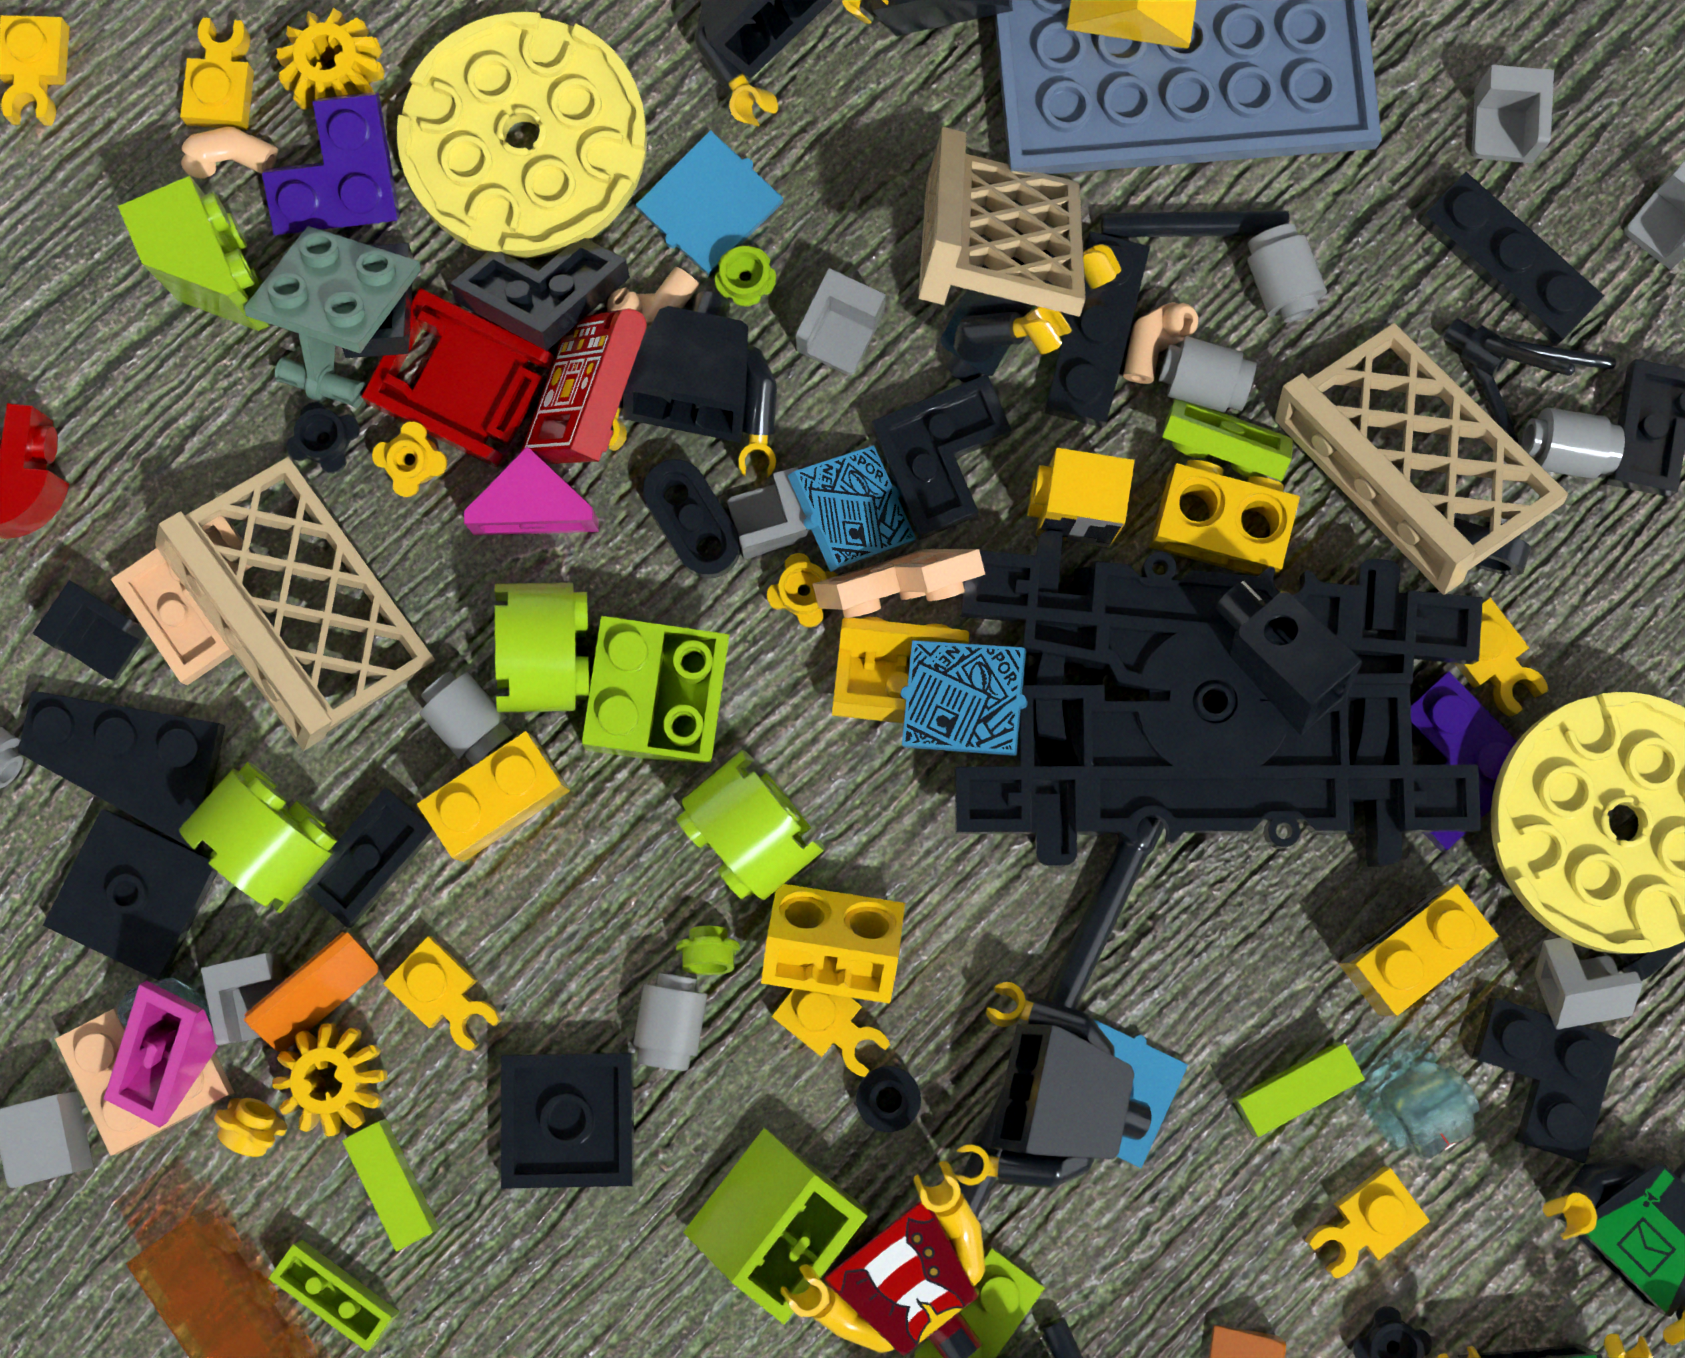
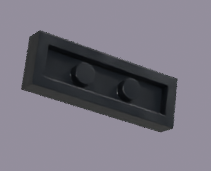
M1465 172L1419 221L1424 228L1555 346L1563 341L1605 296L1468 172Z
M1090 231L1085 251L1098 244L1107 245L1112 249L1121 267V272L1116 274L1112 281L1095 289H1090L1084 278L1085 302L1080 317L1068 315L1067 323L1072 331L1069 334L1063 335L1044 413L1104 428L1108 420L1151 246Z

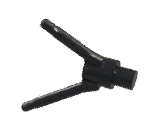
M1456 318L1444 336V339L1463 350L1461 354L1463 359L1474 365L1472 372L1484 390L1497 424L1517 443L1518 438L1494 379L1508 359L1566 376L1574 374L1575 365L1613 369L1616 366V359L1613 357L1513 340L1500 336L1483 325L1476 329L1460 318Z

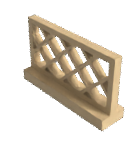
M942 127L926 181L918 299L944 305L950 285L1080 317L1085 302L1079 182L1045 173L1011 171L1009 164L965 154L966 133ZM1012 200H1016L1024 206H1019ZM981 206H986L987 208H989V209H990L991 211H993V212L989 213L988 211H986L985 209H983ZM1042 221L1048 222L1050 225H1052V226L1055 227V228H1050L1049 226H1047V225H1046L1045 223H1043ZM1011 228L1018 229L1023 233V235L1018 234ZM983 234H984V235H986L987 237H989V238H990L991 240H993V241H992V242H988L987 240H985L984 238H982L980 235H983ZM1042 250H1047L1056 257L1052 258ZM1016 257L1017 259L1022 261L1024 265L1018 264L1011 258ZM984 264L989 269L978 267L977 265ZM1043 280H1048L1053 285L1044 283Z
M1395 323L1310 379L1302 373L1282 388L1275 422L1293 438L1305 453L1443 595L1461 584L1468 570L1563 505L1569 494ZM1391 348L1408 365L1407 376L1373 373L1372 361ZM1363 366V371H1356ZM1333 385L1360 387V408L1335 406L1323 392ZM1370 389L1406 393L1405 413L1369 410ZM1415 394L1440 397L1450 407V418L1414 415ZM1374 426L1403 430L1402 451L1377 449L1367 439V427ZM1413 431L1449 435L1447 457L1412 453ZM1459 437L1483 439L1493 449V462L1458 458ZM1410 470L1446 473L1445 495L1421 493L1410 482ZM1457 474L1491 478V501L1455 497ZM1503 480L1525 482L1541 498L1530 506L1502 502ZM1454 513L1490 517V534L1472 545L1454 527ZM1501 519H1509L1501 525Z
M289 457L184 516L182 511L158 524L156 548L303 751L324 739L327 732L433 665L435 659ZM284 480L298 500L295 519L257 511L261 492ZM252 498L250 509L238 506ZM304 510L314 523L303 521ZM219 516L246 521L247 525L242 549L237 550L214 545L201 526ZM254 523L292 531L287 560L249 552ZM300 533L324 538L329 542L335 551L331 570L294 562ZM341 560L351 574L340 572ZM226 561L239 563L236 574ZM246 565L284 573L278 602L252 597L242 584ZM291 575L329 582L324 611L286 604ZM337 584L362 589L371 601L368 621L331 613ZM263 612L276 614L273 626ZM378 612L388 625L376 623ZM283 616L321 624L315 654L287 647L279 636ZM329 626L366 633L360 663L323 656ZM374 635L399 640L412 657V660L397 670L369 665ZM300 664L313 666L311 678ZM325 668L358 675L354 697L332 709L317 688L320 669ZM366 677L379 679L378 682L364 690Z

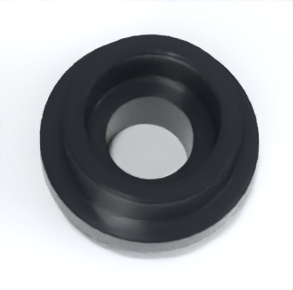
M894 1066L876 1068L869 1072L858 1086L856 1094L857 1109L862 1119L870 1127L878 1131L896 1132L909 1126L919 1113L921 1106L919 1086L915 1079L901 1068ZM893 1087L900 1092L901 1104L896 1110L885 1112L877 1106L876 1096L882 1088Z

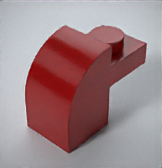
M7 403L0 447V539L22 537L46 525L59 511L68 492L69 483L46 470L47 464L53 463L58 447V437L56 429L53 427V420L30 405Z

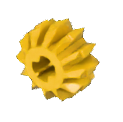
M333 7L325 22H320L315 13L308 11L306 22L309 27L302 31L296 27L287 26L286 35L292 45L276 48L277 59L281 66L285 67L279 72V80L286 91L294 92L293 99L301 109L308 110L313 107V101L320 98L374 92L369 83L384 80L385 71L381 63L376 61L382 56V48L377 38L367 37L369 31L365 23L358 19V17L346 23L342 12L337 11ZM334 59L336 66L327 69L326 63Z
M334 1023L322 1024L318 1033V1041L308 1031H301L295 1035L296 1045L301 1055L288 1050L281 1051L278 1055L277 1060L283 1066L291 1069L292 1072L291 1075L274 1078L272 1086L278 1090L291 1088L293 1096L283 1101L279 1106L282 1114H290L301 1107L304 1108L299 1119L298 1128L304 1132L311 1131L321 1119L325 1135L335 1136L340 1133L342 1118L353 1129L365 1123L364 1114L359 1104L373 1109L380 1107L383 1099L378 1093L367 1087L369 1083L386 1081L388 1078L387 1071L383 1069L368 1071L366 1063L377 1058L381 1051L374 1044L356 1052L361 1040V1030L355 1027L349 1028L339 1040L338 1030ZM336 1065L337 1069L334 1077L342 1082L341 1089L324 1093L326 1081L318 1076L320 1069L331 1068Z

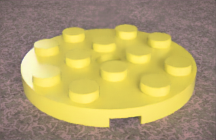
M509 12L479 19L461 27L438 43L425 56L410 79L412 86L406 97L402 115L398 114L397 145L405 177L415 197L429 217L447 234L473 249L484 253L500 251L512 258H537L560 253L569 244L584 238L589 240L606 228L620 214L637 187L643 171L647 149V125L638 88L628 68L615 51L600 37L576 23L573 27L559 21L541 18L540 13ZM520 122H530L540 129L539 137L531 150L515 148L506 143L507 133L512 126Z
M1634 692L1603 693L1579 699L1557 708L1533 724L1519 738L1506 757L1496 780L1491 805V833L1498 864L1505 880L1521 904L1540 923L1557 935L1582 947L1616 954L1655 952L1685 941V708L1663 698ZM1619 804L1628 806L1638 818V831L1633 839L1629 841L1617 840V836L1612 832L1609 825L1607 813Z

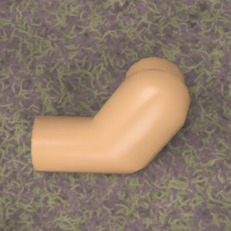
M231 126L192 134L181 147L185 153L181 160L183 170L188 175L200 179L213 175L216 171V162L233 160L262 174L266 169L274 167L278 156V148Z
M674 267L656 293L636 294L635 292H630L627 288L614 291L607 301V311L631 308L643 314L647 325H652L659 309L667 306L683 309L699 288V283L683 269Z
M1171 302L1136 320L1132 327L1123 377L1134 383H1152L1159 353L1167 349L1169 344L1175 345L1183 341L1185 336H1191L1196 331L1198 315L1195 309L1187 303Z

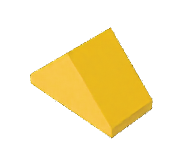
M1071 0L1066 30L1188 49L1191 41L1197 0Z

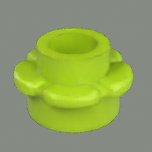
M739 246L728 250L718 262L720 270L715 274V285L719 293L725 298H732L733 302L738 306L749 307L758 304L763 295H769L773 291L776 284V272L773 268H770V258L764 251L756 247ZM742 272H749L751 279L747 282L742 281L739 278Z
M697 926L689 930V938L682 939L677 943L676 950L682 952V969L685 972L698 975H719L734 970V954L740 950V944L738 941L728 938V930L719 926Z

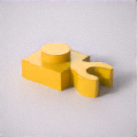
M0 15V79L5 84H13L2 97L1 109L3 115L12 125H20L21 110L30 102H37L36 117L44 126H52L55 121L56 106L47 94L48 85H66L70 27L62 17Z
M202 18L198 26V38L206 50L205 59L187 58L180 117L187 126L211 128L231 126L239 130H248L254 71L248 62H238V60L249 49V32L242 20H234L232 37L226 42H216V26L210 18Z
M1491 597L1482 602L1479 661L1472 665L1454 663L1473 688L1480 686L1489 679L1494 685L1493 697L1495 704L1501 712L1509 717L1523 710L1512 694V689L1516 682L1527 686L1534 697L1543 695L1549 690L1546 680L1539 672L1531 668L1522 667L1516 660L1517 657L1530 648Z
M427 936L383 983L428 1028H434L445 1017L450 1022V1033L455 1043L468 1051L475 1050L479 1045L466 1030V1023L470 1016L480 1014L492 1026H497L502 1021L500 1013L494 1006L483 1001H472L465 995L478 980L431 936Z
M793 989L771 1016L821 1057L835 1043L842 1049L843 1060L848 1069L862 1077L868 1074L869 1069L856 1059V1045L862 1040L870 1039L875 1041L884 1050L890 1046L888 1038L880 1030L869 1026L859 1028L851 1022L862 1007L851 997Z
M1384 1165L1334 1203V1206L1345 1219L1337 1226L1321 1225L1314 1228L1307 1235L1305 1242L1313 1250L1321 1247L1328 1240H1336L1338 1242L1340 1255L1325 1270L1333 1278H1340L1353 1270L1358 1260V1251L1365 1247L1370 1255L1379 1261L1431 1221L1391 1167Z

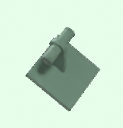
M307 226L244 306L247 317L299 333L305 364L291 360L286 356L282 357L275 368V377H277L275 380L279 383H285L305 390L307 397L323 402L330 398L358 408L363 402L361 396L366 389L364 387L365 383L335 374V345L361 353L420 273V261Z

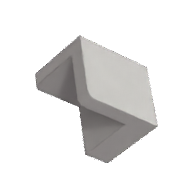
M1491 65L1475 87L1471 151L1474 158L1533 163L1550 143L1554 70Z
M1685 160L1665 178L1624 229L1627 237L1669 270L1685 258Z
M829 268L797 331V352L846 375H853L885 313L886 294Z
M798 467L773 473L774 485L729 498L728 507L733 524L739 535L744 560L815 539L812 530H808L804 526L803 522L806 516L787 476L798 470Z
M1563 937L1543 941L1534 976L1556 1030L1633 1015L1642 988V982L1637 972L1619 974L1614 960L1610 956L1579 960L1572 942Z
M264 953L201 968L216 1045L235 1044L261 1038L243 1020L246 1017L244 1014L286 980L281 954Z
M78 1091L56 1094L0 1109V1154L8 1187L15 1188L93 1167Z

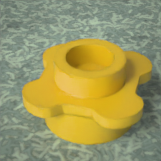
M406 422L402 425L398 436L388 443H378L372 452L374 464L385 468L393 479L394 492L403 497L416 495L420 484L428 482L434 476H441L447 468L445 454L438 451L436 445L426 437L427 429L419 422ZM408 453H412L415 457V462L412 465L405 463V456Z
M792 554L785 561L786 569L782 573L779 583L773 584L768 588L767 600L773 609H786L796 615L802 626L807 628L815 627L823 620V609L818 607L813 584L838 575L834 571L824 572L819 566L810 563L808 556L805 554ZM801 585L809 586L810 593L807 596H801L798 593V588Z
M232 1098L227 1105L228 1109L218 1110L214 1116L215 1122L220 1126L217 1132L220 1142L230 1150L250 1157L263 1156L268 1148L273 1146L276 1140L275 1136L284 1135L288 1128L285 1121L276 1116V1112L271 1106L254 1098Z

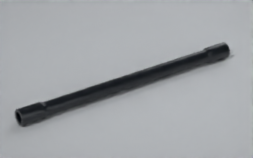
M1146 817L1140 821L1137 828L1139 840L1135 844H1129L1121 835H1118V844L1044 1000L1076 1009L1148 855L1154 851L1164 830V825L1158 819ZM1003 1088L976 1145L986 1151L988 1156L1000 1157L1003 1151L991 1148ZM971 1153L962 1175L974 1177L980 1174L984 1163L978 1153ZM987 1176L984 1181L976 1185H967L958 1181L960 1192L977 1218L996 1177Z

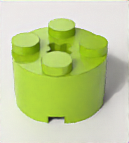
M573 582L495 583V600L508 601V605H495V669L497 689H509V696H496L497 712L575 711L576 701L587 700V695H589L588 656H575V638L586 637V630L588 629L587 592H574Z
M741 750L682 799L685 811L677 816L676 820L686 835L699 848H702L705 844L708 847H712L724 861V864L717 871L740 899L745 898L747 895L751 897L755 894L760 899L765 900L820 855L825 848L820 840H814L807 844L802 836L811 829L809 823L767 773L759 777L755 771L749 773L745 769L755 760L746 751Z
M247 761L239 771L232 769L181 826L179 832L193 849L202 840L213 849L210 854L212 859L208 863L217 872L258 903L268 907L272 902L276 912L282 913L334 853L331 848L337 840L324 828L326 823L302 802L296 800L289 808L286 805V799L275 790L277 784L263 771Z

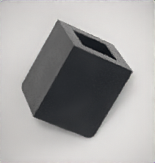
M70 580L32 633L53 648L72 655L112 681L119 679L148 637L147 632L139 622L90 590Z

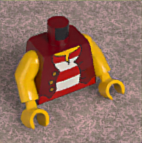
M947 1161L939 1162L945 1179L940 1185L935 1187L925 1186L918 1174L914 1176L913 1180L921 1200L829 1272L824 1279L830 1287L825 1286L812 1266L808 1264L800 1266V1272L810 1283L808 1289L800 1294H792L786 1287L782 1286L781 1294L793 1312L801 1317L812 1316L838 1337L879 1353L896 1349L904 1356L926 1338L931 1341L943 1358H968L977 1351L983 1343L959 1312L979 1296L980 1291L977 1283L982 1279L986 1271L980 1222L960 1192V1187L951 1165Z

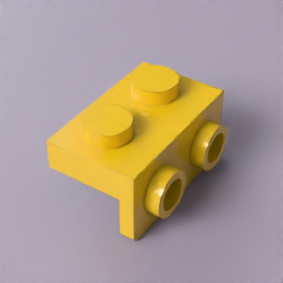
M879 617L843 618L832 716L904 723L906 700L901 696V690L903 687L908 686L912 640L969 644L970 633L967 630L952 629L942 624L915 625L888 622Z

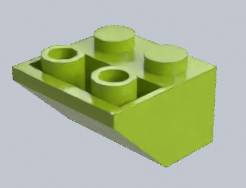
M187 176L118 206L141 263L178 301L257 331L270 326L269 323L247 317L245 314L244 306L262 285L263 281L255 268H249L246 259L240 251L247 247L240 227L231 212L226 214L215 192L205 195L191 176Z
M601 616L582 738L584 749L591 752L648 760L711 763L730 634Z
M764 1127L683 1233L731 1283L785 1325L794 1312L781 1294L782 1286L786 1287L792 1294H800L806 1291L810 1283L804 1278L799 1267L808 1264L814 1268L821 1278L868 1215L866 1207Z

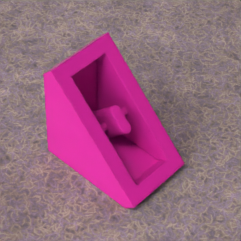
M526 447L464 510V524L473 535L599 532V519L592 506L529 447Z
M149 981L139 984L104 1100L159 1128L165 1125L218 1048L213 1029L204 1009Z

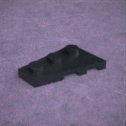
M31 691L18 753L192 848L182 837L179 829L212 792L225 725ZM201 842L195 850H200Z

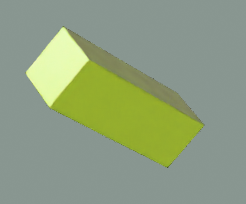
M1335 1042L1232 1098L1250 1134L1259 1138L1364 1081L1365 1078L1346 1043Z
M387 1119L380 1120L342 1140L396 1252L440 1228Z
M300 1240L291 1246L268 1278L366 1352L376 1346L400 1312L304 1240Z

